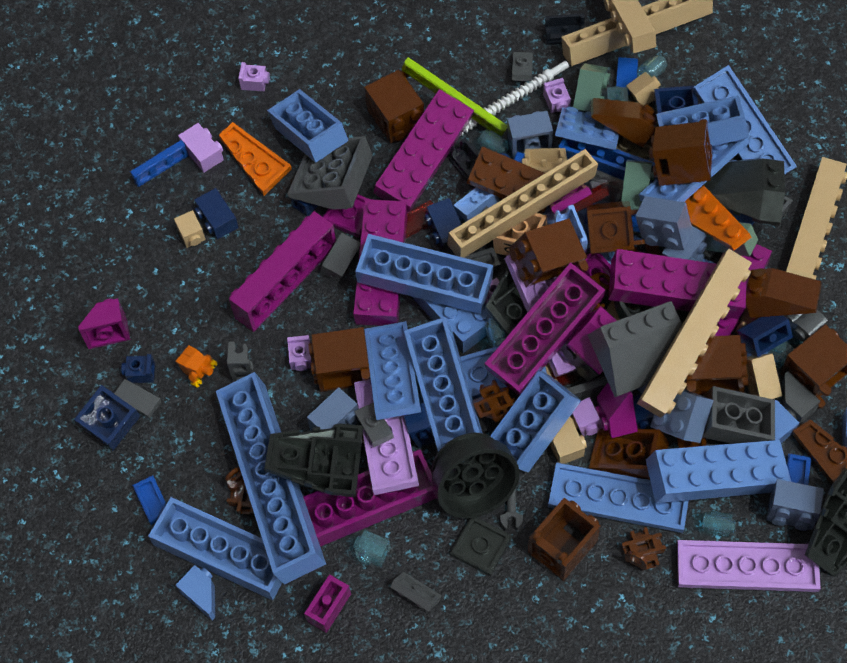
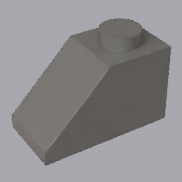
M789 371L784 374L781 382L782 406L800 425L817 410L820 400Z

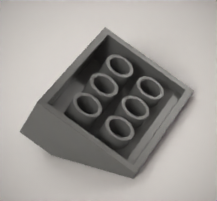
M366 137L348 138L349 141L316 163L305 154L288 191V197L333 210L352 208L373 156Z
M672 301L604 325L588 334V338L615 397L648 385L681 327V321Z

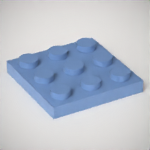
M562 107L555 136L616 150L619 134L593 119L591 112L584 113L573 107Z

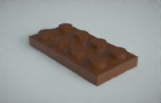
M482 146L467 184L504 199L545 173ZM547 207L537 213L544 215Z

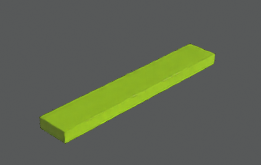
M409 57L405 60L401 69L403 72L435 94L440 89L474 110L472 115L474 121L499 138L502 137L507 130L505 123Z

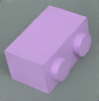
M199 123L178 135L179 140H182L186 145L188 155L203 173L223 161L222 146L218 141L214 142L207 128L203 129Z

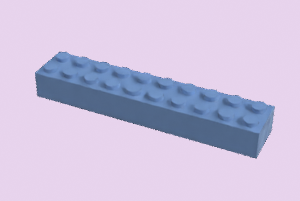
M253 372L217 390L216 394L272 572L283 584H287L326 565L299 483L264 471L270 434L280 433L281 430L266 386L258 375Z

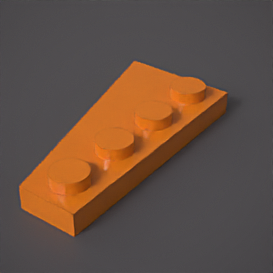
M233 122L219 134L222 143L264 196L292 170L289 163Z
M702 186L685 201L691 225L712 236L714 240L733 251L752 238L750 233L705 186Z

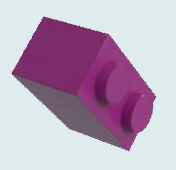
M329 574L304 613L307 622L327 633L351 595L349 585Z

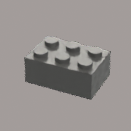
M712 386L703 395L714 400L702 436L703 438L731 444L775 440L774 399Z

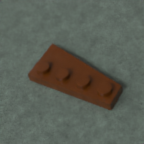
M810 419L794 429L791 434L808 456L811 457V460L830 484L833 485L842 470L847 468V448L835 442L830 434Z

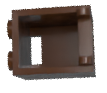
M400 69L364 87L367 110L390 144L400 141L409 135L424 113V103L406 79L409 75L402 70L400 71Z
M706 119L694 123L655 127V134L651 136L652 148L649 149L651 161L654 160L655 162L653 174L654 178H658L659 186L711 181L713 155L708 132V121Z
M629 201L587 205L591 254L613 252L616 249L633 250L635 249L634 245L645 244L644 239L634 240L632 215L637 214L639 209H631Z
M570 218L527 231L509 247L510 257L515 262L519 277L524 282L525 287L558 277L570 262L576 267L578 266L582 272L587 271L589 268L585 260L587 256Z
M825 324L787 355L780 374L784 377V374L789 371L820 400L818 408L822 409L826 403L821 396H829L831 388L847 376V344L834 329H830Z
M364 327L311 335L312 343H308L312 361L311 370L314 384H319L320 392L336 390L338 387L340 389L355 387L354 382L371 379Z
M740 335L709 337L706 342L708 349L702 357L698 356L695 362L698 364L696 370L691 376L688 375L686 377L688 392L704 395L712 386L744 393V386L748 385L746 343H741Z
M563 498L529 537L528 553L564 581L598 542L601 527L599 521L590 514L587 516L582 512L576 502ZM567 524H570L585 536L581 542L564 530Z

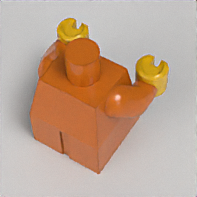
M190 345L187 346L175 361L183 373L188 375L191 385L197 388L200 387L199 384H202L200 379L205 374L208 376L212 375L215 368L214 365L217 366V361L213 360L210 355H203Z

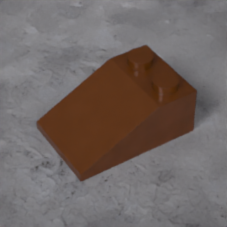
M593 98L591 100V117L638 146L643 148L655 132V127H657L656 114L649 105H642L639 102Z
M774 268L751 270L746 288V306L750 318L816 313L822 285L821 281Z
M599 429L589 469L650 480L646 459L655 450L668 449L669 441L660 429H637L638 432L611 438L607 430Z

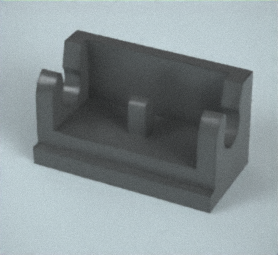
M341 232L322 264L320 274L339 282L360 248V242Z
M228 342L227 365L232 380L235 382L253 373V364L248 359L246 344H243V352L238 354L235 352V342Z

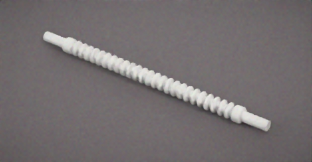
M563 61L550 70L546 69L542 74H538V77L535 76L529 83L525 82L524 86L520 85V89L515 88V91L512 90L511 94L507 93L506 97L502 96L501 100L497 99V103L493 102L492 106L488 105V108L483 109L495 116L496 112L500 113L501 110H505V106L513 105L514 101L518 102L519 98L523 99V95L527 96L528 92L532 93L533 90H537V87L540 88L542 84L544 85V83L552 81L554 76L569 68L568 62ZM471 118L463 132L467 133L468 129L472 130L473 126L477 127V122Z

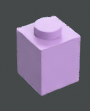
M590 397L582 400L573 411L572 416H574L578 428L584 437L596 434L603 427Z

